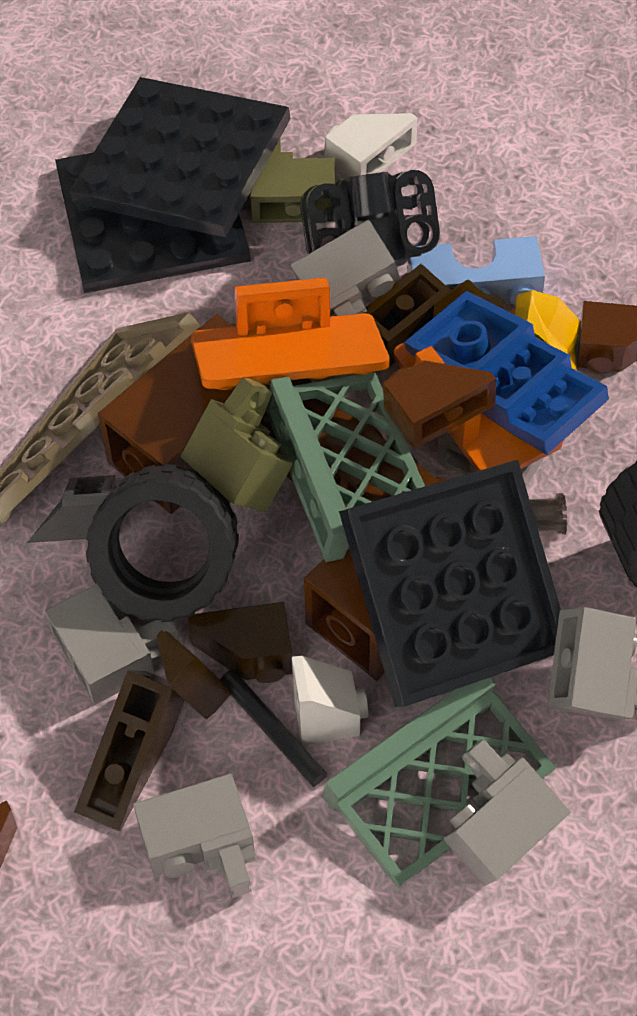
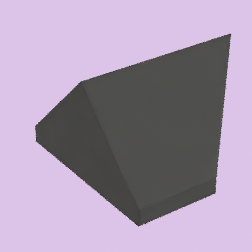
M116 476L70 478L62 499L27 543L86 539L88 528L94 520L93 516L116 485Z

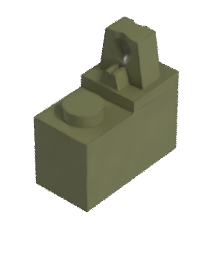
M280 138L251 190L252 223L302 222L300 212L302 194L309 187L323 183L335 184V157L293 158V152H281ZM321 196V199L314 201L315 209H322L324 211L325 208L331 207L330 198L324 199Z
M242 377L225 403L211 399L180 457L232 504L267 512L293 462L279 451L281 444L269 436L270 431L260 423L273 392L258 381Z

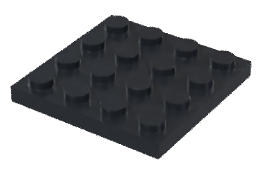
M140 77L71 188L70 194L73 203L226 238L291 119L289 107Z
M93 153L55 159L84 293L251 261L250 250L240 214H238L225 238L73 203L70 190Z
M518 460L339 511L395 707H406L554 655L561 608Z

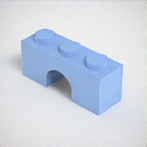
M537 236L495 239L492 262L482 268H468L457 262L453 255L451 243L437 244L430 252L421 254L422 256L408 258L407 274L422 264L451 290L465 280H470L486 294L497 295L506 305L512 304L516 306V296L531 290L543 293L545 274Z

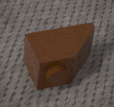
M583 301L576 368H586L594 373L621 372L636 362L637 306Z
M423 360L410 368L397 370L389 379L383 382L384 409L412 447L416 449L494 407L496 402V378L488 371Z

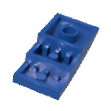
M468 291L463 293L404 342L406 350L414 357L417 352L432 346L445 364L491 372L496 378V402L494 407L482 414L546 455L609 400L607 386L572 369L569 354L535 338L532 323Z

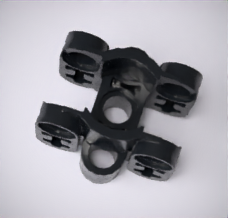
M409 170L394 175L386 171L338 179L335 184L323 183L309 187L300 199L302 226L308 254L320 248L322 240L326 236L331 235L336 239L367 220L371 222L394 260L422 256L421 254L434 249L440 239L434 186L429 176L420 170ZM413 186L414 194L403 196L401 189L402 187ZM321 196L324 199L330 198L331 207L325 208L324 211L322 209H315L314 201L321 199ZM418 207V214L404 215L403 209L413 210V208ZM331 220L335 222V228L317 229L316 223H326ZM412 223H416L421 231V237L415 245H412L407 238V230Z

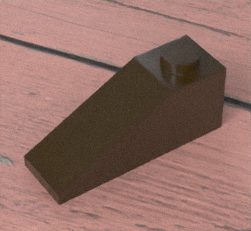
M127 670L76 805L75 813L121 831L134 807L133 803H136L172 736L185 702L169 686L167 679L147 671Z

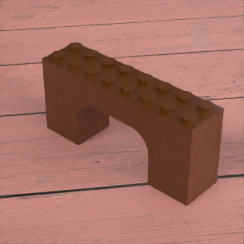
M215 314L197 330L235 327L236 324H230L218 314ZM191 335L98 412L107 463L124 477L132 472H139L144 467L151 465L165 466V464H176L177 467L193 469L180 457L211 399L225 403L236 388L235 386L232 389L219 390L205 388L202 385L191 343ZM309 378L291 380L293 386L313 383ZM316 398L302 401L305 409L324 417L330 405ZM337 409L330 420L353 432L360 422L357 418ZM265 411L260 423L270 431L269 436L276 439ZM367 424L361 433V436L382 446L387 442L379 430L370 424ZM325 432L318 439L320 446L338 455L346 442ZM354 446L346 459L369 470L377 458ZM412 455L425 486L445 481V479L434 477L423 469ZM383 461L376 472L398 484H401L405 477L402 469ZM340 469L334 476L337 485L353 493L357 491L362 483V480ZM289 471L286 477L294 482ZM370 484L362 495L363 498L371 502L393 496ZM155 501L170 514L180 507V505L173 502ZM347 549L344 559L325 562L323 559L304 577L305 623L377 681L385 674L351 552L350 549Z

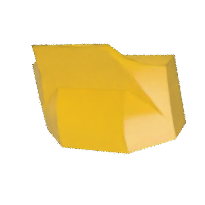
M534 290L517 295L515 315L533 324L535 338L569 354L572 369L577 371L575 366V350L581 321L559 297Z

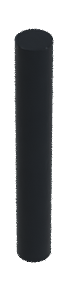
M234 669L227 671L220 680L230 689L231 696L312 787H315L324 780L328 773L239 674Z

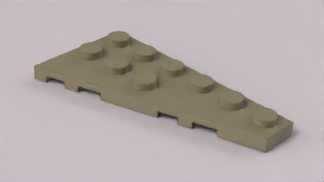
M190 312L115 329L1 466L0 526L10 518L12 510L91 432L100 427L98 412L201 326Z

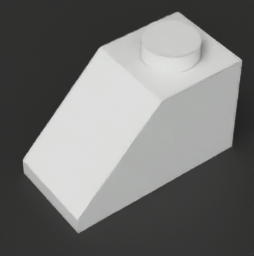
M412 113L353 114L342 124L331 128L325 136V158L335 157V171L345 178L382 172L416 145L417 117Z
M305 656L292 657L294 703L301 744L305 745L360 736V719L368 718V706L364 688L355 690L352 671Z

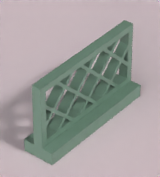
M375 372L367 375H353L295 386L292 385L289 377L272 379L269 389L273 393L265 411L276 439L281 444L282 454L293 462L290 474L325 562L344 559L349 545L339 511L371 502L362 497L369 484L394 496L425 487L402 432L384 409L383 389ZM367 389L372 403L366 409L345 399L349 392ZM316 398L330 405L324 417L305 409L302 401ZM337 409L360 420L354 432L330 421ZM367 424L386 432L388 440L384 446L361 436ZM323 432L346 442L339 455L320 446L318 439ZM353 446L377 457L370 470L346 459ZM383 461L402 469L405 477L401 484L376 473ZM339 469L362 480L355 493L336 484L334 476Z
M491 678L455 689L325 784L321 797L333 811L337 809L398 888L451 849L444 840L445 835L427 833L430 808L459 812L467 805L469 779H477L464 760L463 768L435 764L436 747L443 741L465 744V754L472 748V745L484 739L492 748L500 749V757L506 754L507 751L526 753L538 767L536 773L542 779L556 769L493 691L496 684ZM487 709H490L502 723L501 739L473 735L475 718ZM467 724L466 734L457 733L458 730ZM509 733L516 742L508 741ZM429 752L428 762L417 761ZM405 769L427 772L424 797L395 792L397 775ZM434 773L461 777L459 802L431 798ZM390 781L389 791L378 790L381 786ZM365 798L387 801L385 825L364 823L352 807ZM394 802L423 806L420 832L391 827ZM373 834L383 835L382 845ZM390 837L419 841L417 860L402 871L388 854ZM426 842L437 843L436 846L425 853Z

